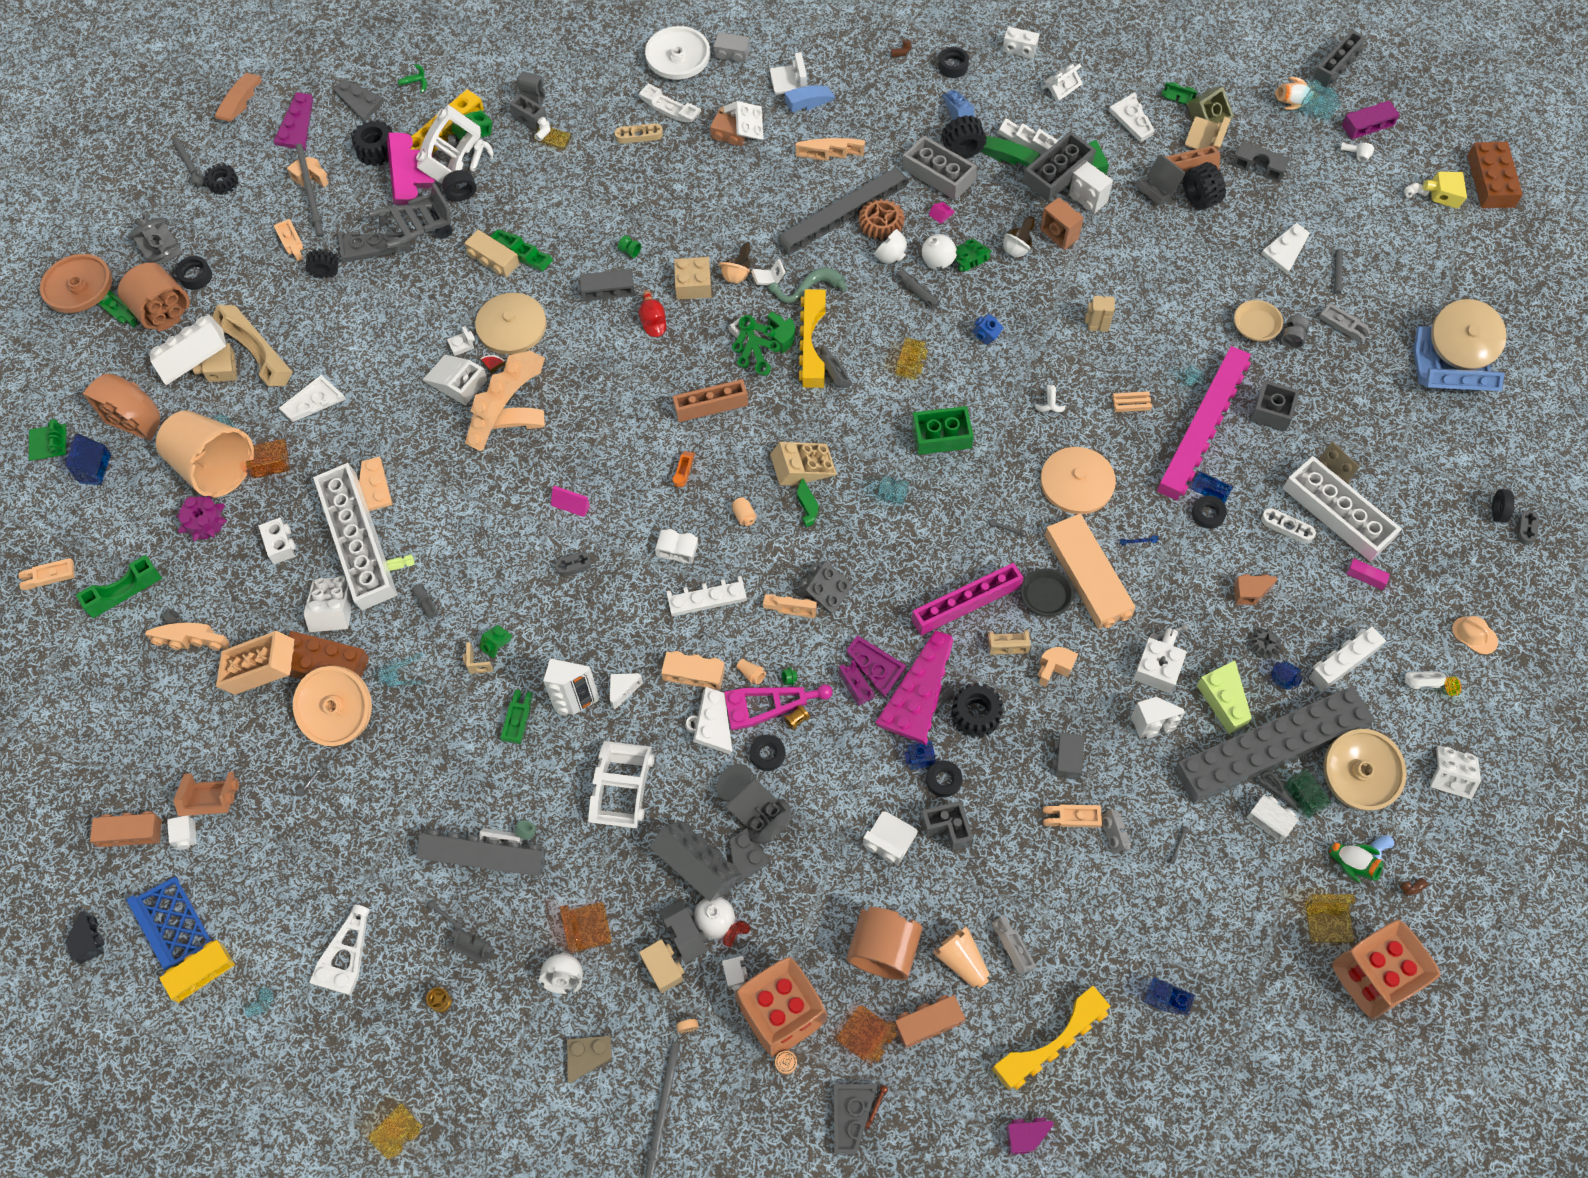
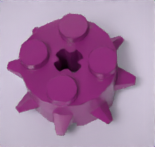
M211 496L189 497L185 499L179 514L176 515L182 524L178 529L179 534L188 532L192 536V541L208 539L209 536L215 537V533H218L223 523L227 522L221 514L225 508L224 503L215 504Z

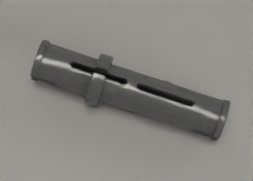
M903 268L897 272L898 274L895 277L903 282L908 290L913 291L932 310L938 306L940 301L926 290L916 277L909 275Z

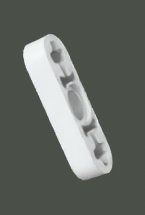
M1272 508L1265 510L1261 517V521L1265 526L1305 544L1310 543L1316 535V531L1311 525ZM1270 515L1273 516L1272 521L1268 519ZM1288 522L1292 524L1293 529H1286L1283 523ZM1305 531L1308 532V536H1307V537L1304 536V532H1305Z

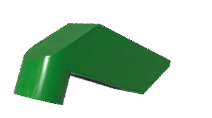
M801 479L797 490V499L806 513V516L801 519L807 528L814 525L819 512V505L805 480Z

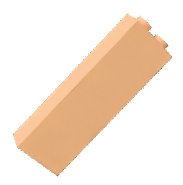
M1078 514L1048 526L1045 537L1097 628H1110L1119 620L1126 621L1130 619L1136 607L1082 515Z

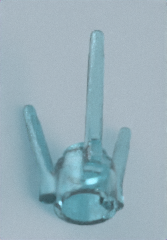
M421 652L393 666L380 669L379 676L383 685L388 683L389 687H393L396 685L425 684L424 680L396 681L399 678L397 669L422 657L424 653Z

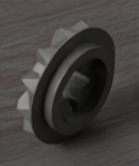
M1260 628L1253 632L1249 641L1252 651L1263 658L1276 656L1282 647L1281 638H1278L1276 632L1273 633L1269 628L1266 630ZM1267 637L1268 643L1271 644H1268V646L1265 648L1264 642L1262 641Z

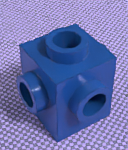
M988 313L984 317L980 316L974 322L976 326L972 329V332L979 340L988 345L998 337L1004 327L995 317Z

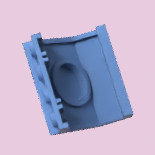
M1417 326L1415 342L1412 345L1419 384L1429 388L1502 391L1504 372L1491 371L1490 364L1478 370H1461L1450 366L1439 357L1433 347L1431 339L1432 327Z

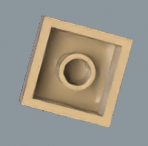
M709 257L674 259L677 300L711 298Z

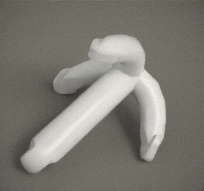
M478 139L473 145L475 152L470 165V171L472 172L476 171L483 147L486 148L490 159H493V150L490 144L483 141V139Z
M1048 385L1046 387L1048 404L1044 406L1035 404L1036 410L1041 412L1049 410L1057 413L1063 412L1066 407L1065 405H1055L1056 387Z

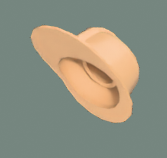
M1478 616L1458 618L1452 626L1454 636L1460 642L1480 654L1492 653L1498 646L1496 634L1488 627L1485 620Z

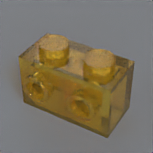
M905 337L896 365V376L917 380L918 374H922L924 367L922 360H926L928 350L925 349V341Z
M401 1103L367 1138L387 1159L395 1158L403 1151L404 1148L402 1146L408 1140L412 1141L420 1134V1129L423 1125Z

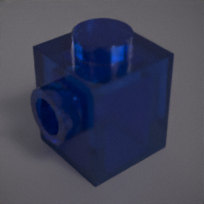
M928 741L927 745L922 743L909 744L907 752H904L905 762L910 764L911 770L930 767L936 761L932 741Z

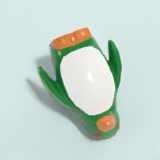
M1337 842L1329 847L1328 853L1337 861L1351 880L1357 883L1361 882L1358 877L1372 881L1379 880L1383 869V861L1374 856L1380 855V852L1374 847L1360 844L1348 846Z

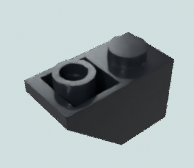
M85 911L80 912L65 941L71 960L79 965L103 954L102 946L105 945L101 934H98L96 929L98 927L96 917L94 915L91 916Z

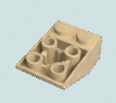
M779 442L770 454L779 485L795 486L800 484L801 479H804L807 483L837 475L827 444Z

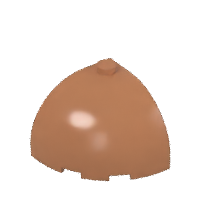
M108 373L96 378L84 391L83 395L104 423L149 441L157 432L160 423L158 407L136 383L130 382L116 374Z

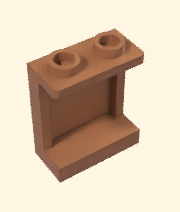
M228 772L225 781L195 783L192 773L184 774L173 799L178 816L228 813L231 804L234 803L235 792L239 789V781L235 779L234 772Z

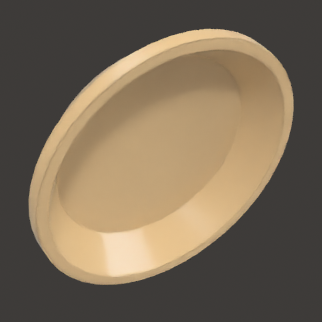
M1250 300L1237 308L1234 314V324L1237 330L1246 338L1254 341H1268L1280 333L1283 327V318L1280 311L1272 304L1262 300Z

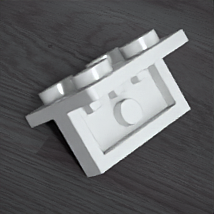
M1071 64L1066 68L1060 69L1056 72L1055 76H1051L1044 81L1045 84L1041 86V89L1049 88L1056 102L1061 100L1083 84L1076 72L1081 65L1077 64L1074 66V64Z

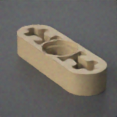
M656 123L619 127L615 130V139L621 144L659 140L663 136L662 126ZM636 132H642V133H643V134L640 135V136H636V135H635Z

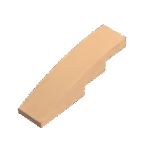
M825 138L796 142V156L828 161L829 156L846 159L847 154L864 156L865 140Z

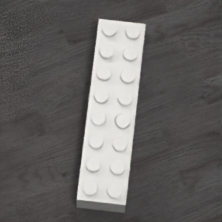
M346 463L313 477L354 602L363 611L398 596L356 472L349 463Z

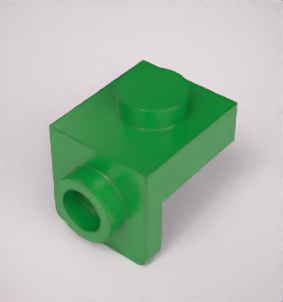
M496 625L482 634L479 649L491 658H494L497 655L498 649L511 641L512 634Z

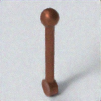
M886 1085L880 1087V1094L865 1126L868 1130L884 1094L888 1092Z

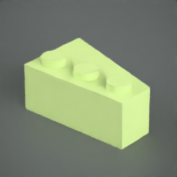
M1233 661L1201 677L1197 687L1228 734L1231 735L1246 727L1252 717L1236 662Z

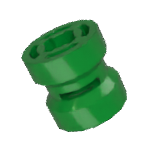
M624 235L620 239L617 248L622 253L626 252L629 257L635 258L639 254L642 245L640 242L633 241L631 237Z

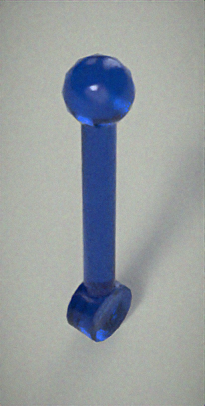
M1156 535L1143 539L1126 540L1123 538L1120 540V544L1125 546L1129 543H1157L1159 538Z

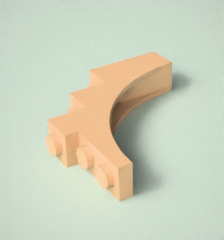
M532 351L508 355L504 372L492 375L487 392L475 395L471 412L474 414L465 444L479 451L484 449L491 429L500 412L512 395L526 381L541 373L545 357Z

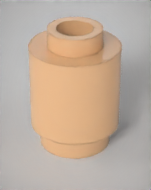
M743 497L736 499L732 503V510L738 522L743 526L752 525L757 515L751 504Z

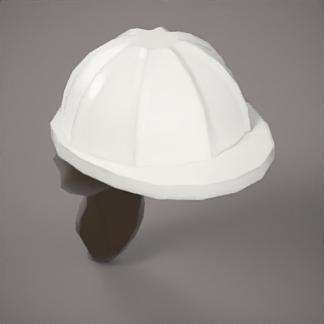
M1034 217L1026 218L1020 228L1010 229L1005 234L1003 245L1009 255L1021 257L1031 250L1032 239L1029 233L1034 227Z

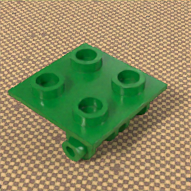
M969 239L965 243L956 246L957 256L955 261L959 263L957 266L959 272H966L971 267L974 268L975 265L979 266L987 262L990 258L989 253L992 250L975 239Z
M51 419L47 427L29 429V461L67 455L66 423L59 424L56 419Z

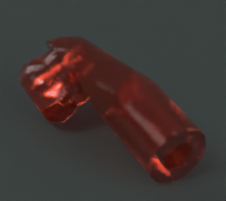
M743 920L732 924L726 932L722 944L732 947L737 935L749 933L750 925Z

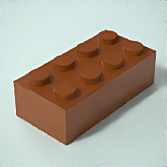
M1474 142L1467 157L1481 208H1515L1523 193L1508 142Z
M290 631L288 636L295 639L289 676L303 679L315 669L325 666H341L350 669L359 677H362L369 660L364 649Z

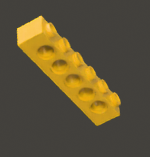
M468 89L448 104L462 115L484 110L482 99ZM437 114L411 136L413 140L411 150L421 149L430 127L437 118ZM448 120L438 135L445 142L448 141V135H455L452 132V120ZM433 146L432 154L438 150L437 147Z

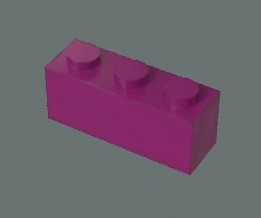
M1390 100L1383 103L1380 102L1374 106L1348 113L1345 116L1342 127L1351 140L1395 126L1400 114Z

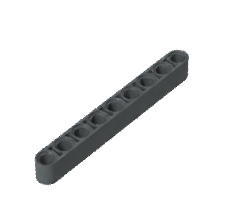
M894 168L785 231L779 236L778 243L789 255L793 254L858 216L863 205H867L868 201L873 203L874 199L876 201H879L880 198L885 200L904 189L908 185L909 179L898 168Z

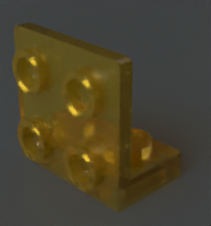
M1311 894L1305 900L1309 935L1312 943H1351L1354 941L1349 910L1356 903L1354 894Z

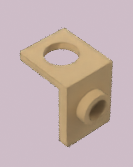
M467 642L466 653H463V662L469 673L493 672L490 662L474 663V649L471 643Z

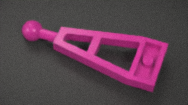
M823 684L817 690L807 692L804 691V687L741 688L726 691L724 694L731 730L749 728L797 709L798 705H807L808 699L819 697L822 700H828L831 698L833 690L829 685ZM799 695V700L781 706L779 696ZM745 696H773L776 709L749 719Z

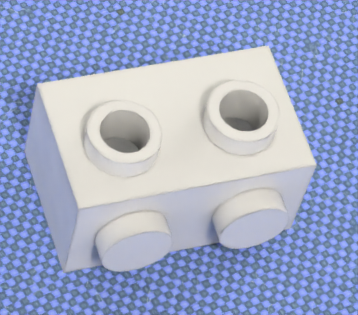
M1008 27L1004 37L1002 52L1033 59L1038 46L1039 33Z

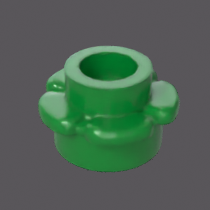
M791 667L782 670L781 676L784 685L793 686L797 681L796 671L792 670Z

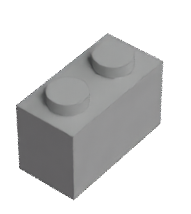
M718 32L714 44L715 58L746 63L750 50V37Z

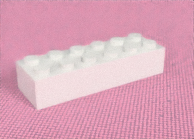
M1314 456L1295 471L1283 487V490L1370 562L1402 530V528Z

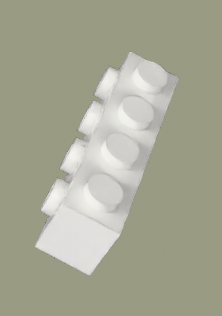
M1373 627L1367 631L1362 629L1355 635L1356 639L1353 641L1347 640L1341 646L1342 649L1340 651L1334 650L1326 657L1327 660L1325 662L1319 661L1312 667L1314 671L1309 676V679L1321 692L1325 691L1376 653L1386 640Z

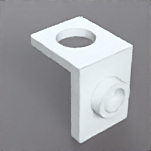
M777 259L771 270L753 269L751 271L757 285L768 286L773 282L778 284L785 274L780 259ZM777 267H779L780 270L778 276L776 275Z

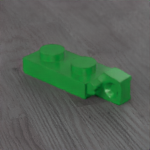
M110 290L97 303L122 324L127 322L133 328L139 324L132 312Z

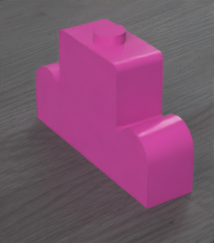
M389 133L387 136L393 205H408V201L416 198L418 194L417 188H431L435 182L434 178L417 168L418 160L416 157L420 150H411L413 140L406 133Z

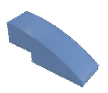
M822 85L805 86L785 92V103L792 113L803 108L808 111L835 99L828 86Z

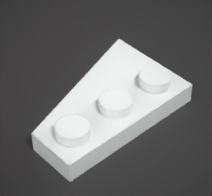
M1133 93L1110 106L1109 112L1141 143L1153 136L1154 129L1148 117L1144 115L1141 103H1138L1136 93Z
M1296 223L1266 247L1261 255L1288 275L1310 233Z
M320 375L279 407V409L291 422H294L346 400V398L327 379Z
M706 687L702 694L693 742L730 754L732 752L725 694Z

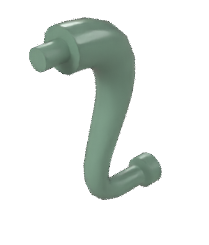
M823 267L808 274L797 291L791 296L783 294L776 282L771 283L768 290L784 303L790 304L798 301L805 294V289H809L813 284L820 281L828 282L834 288L839 287L842 291H845L848 286L844 283L845 278L839 272Z

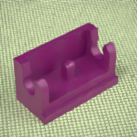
M852 660L848 667L844 664L839 666V676L857 705L860 706L875 698V695L856 666L855 661Z

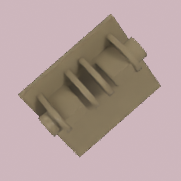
M1334 442L1328 446L1318 459L1348 485L1351 483L1350 479L1360 468Z

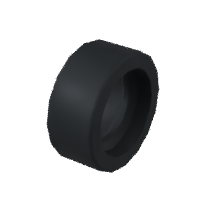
M948 47L939 54L938 69L942 75L948 78H959L968 71L969 55L964 49ZM948 59H957L960 60L963 64L959 66H950L946 64L944 61Z
M466 170L450 172L442 181L445 195L451 201L459 202L469 199L476 192L477 186L474 178ZM458 183H467V185L460 189H451Z
M189 256L181 260L176 266L175 274L181 285L186 289H201L212 279V271L207 261L202 257ZM194 267L203 268L202 273L195 278L188 279L184 277L186 272Z

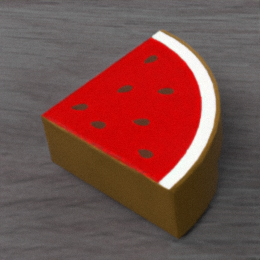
M487 355L480 358L490 373L506 364L503 358L496 355Z

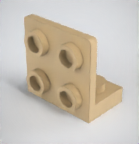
M1195 117L1184 146L1196 150L1214 145L1219 151L1231 118L1224 117L1222 123L1218 122L1217 124L1200 117Z

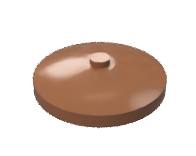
M71 255L59 260L46 271L40 283V294L46 304L55 311L62 313L84 311L99 303L106 296L112 285V273L107 264L95 255Z

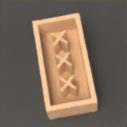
M274 631L223 650L221 652L216 687L236 695L289 676L295 639Z

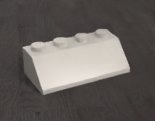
M208 314L205 317H200L190 327L183 328L181 333L176 336L169 337L161 346L154 347L150 352V361L163 382L168 385L225 348L226 342L223 329Z

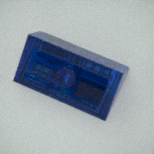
M1199 471L1190 489L1204 496L1217 497L1225 504L1233 486Z

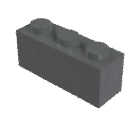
M632 269L580 274L583 302L635 296Z

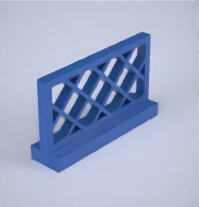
M176 876L138 897L133 895L126 899L164 971L178 966L184 962L187 956L196 954L203 949L205 944L199 947L191 946L195 935L204 937L207 943L211 942L209 935ZM174 884L176 885L177 891L174 897L164 895L166 888ZM151 896L158 898L154 908L145 906L143 901ZM162 899L172 901L169 911L158 909ZM177 902L186 903L187 906L184 914L173 912ZM156 913L167 914L164 924L154 923ZM171 915L182 917L179 927L168 926ZM186 918L196 921L193 931L182 929ZM166 929L177 931L173 942L163 939ZM180 933L191 934L187 945L177 943ZM175 946L185 948L184 955L174 960L172 954Z

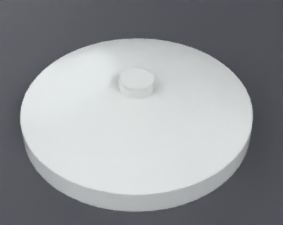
M684 26L668 27L658 31L649 39L645 49L646 61L650 69L659 76L668 79H686L700 73L707 66L710 59V46L705 36L695 29Z

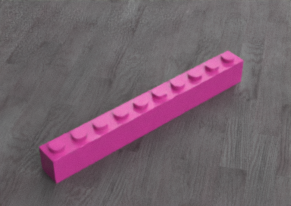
M1233 346L1229 348L1161 480L1157 492L1177 501L1180 495H1185L1189 487L1186 483L1187 481H1192L1196 473L1193 469L1194 467L1198 468L1203 457H1200L1201 453L1207 452L1210 445L1207 442L1209 439L1213 440L1217 431L1214 428L1216 425L1220 426L1224 418L1221 414L1223 411L1227 412L1231 404L1228 400L1229 398L1233 399L1238 390L1235 388L1236 384L1240 386L1244 375H1242L1243 371L1247 372L1251 362L1248 360L1251 354Z

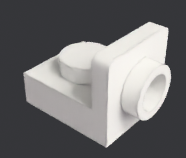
M465 326L462 327V334L447 339L454 356L474 349L472 343L475 341L471 331H467Z

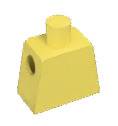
M1438 172L1432 180H1426L1423 184V190L1431 191L1432 200L1436 203L1459 208L1467 199L1463 172Z

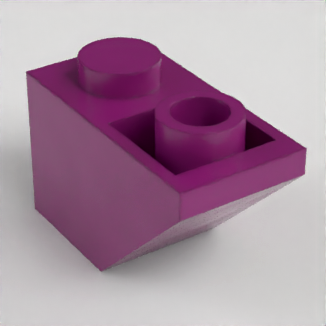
M1046 1117L1034 1118L1033 1122L1025 1123L1024 1119L1011 1120V1124L1006 1126L1009 1155L1033 1153L1054 1126L1053 1121H1047Z

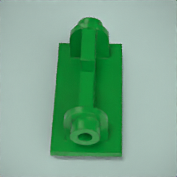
M1166 82L1165 90H1163L1161 96L1174 102L1177 96H1179L1178 103L1187 105L1188 102L1196 98L1197 91L1191 87H1181L1175 82Z

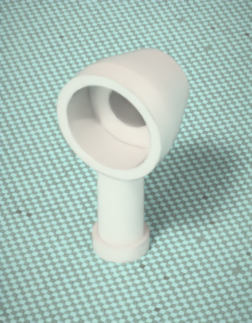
M1342 142L1340 151L1356 152L1358 161L1367 162L1374 152V146L1369 143H1360L1356 146Z

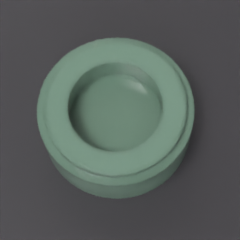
M521 820L517 822L514 832L522 839H532L536 832V826L530 821Z

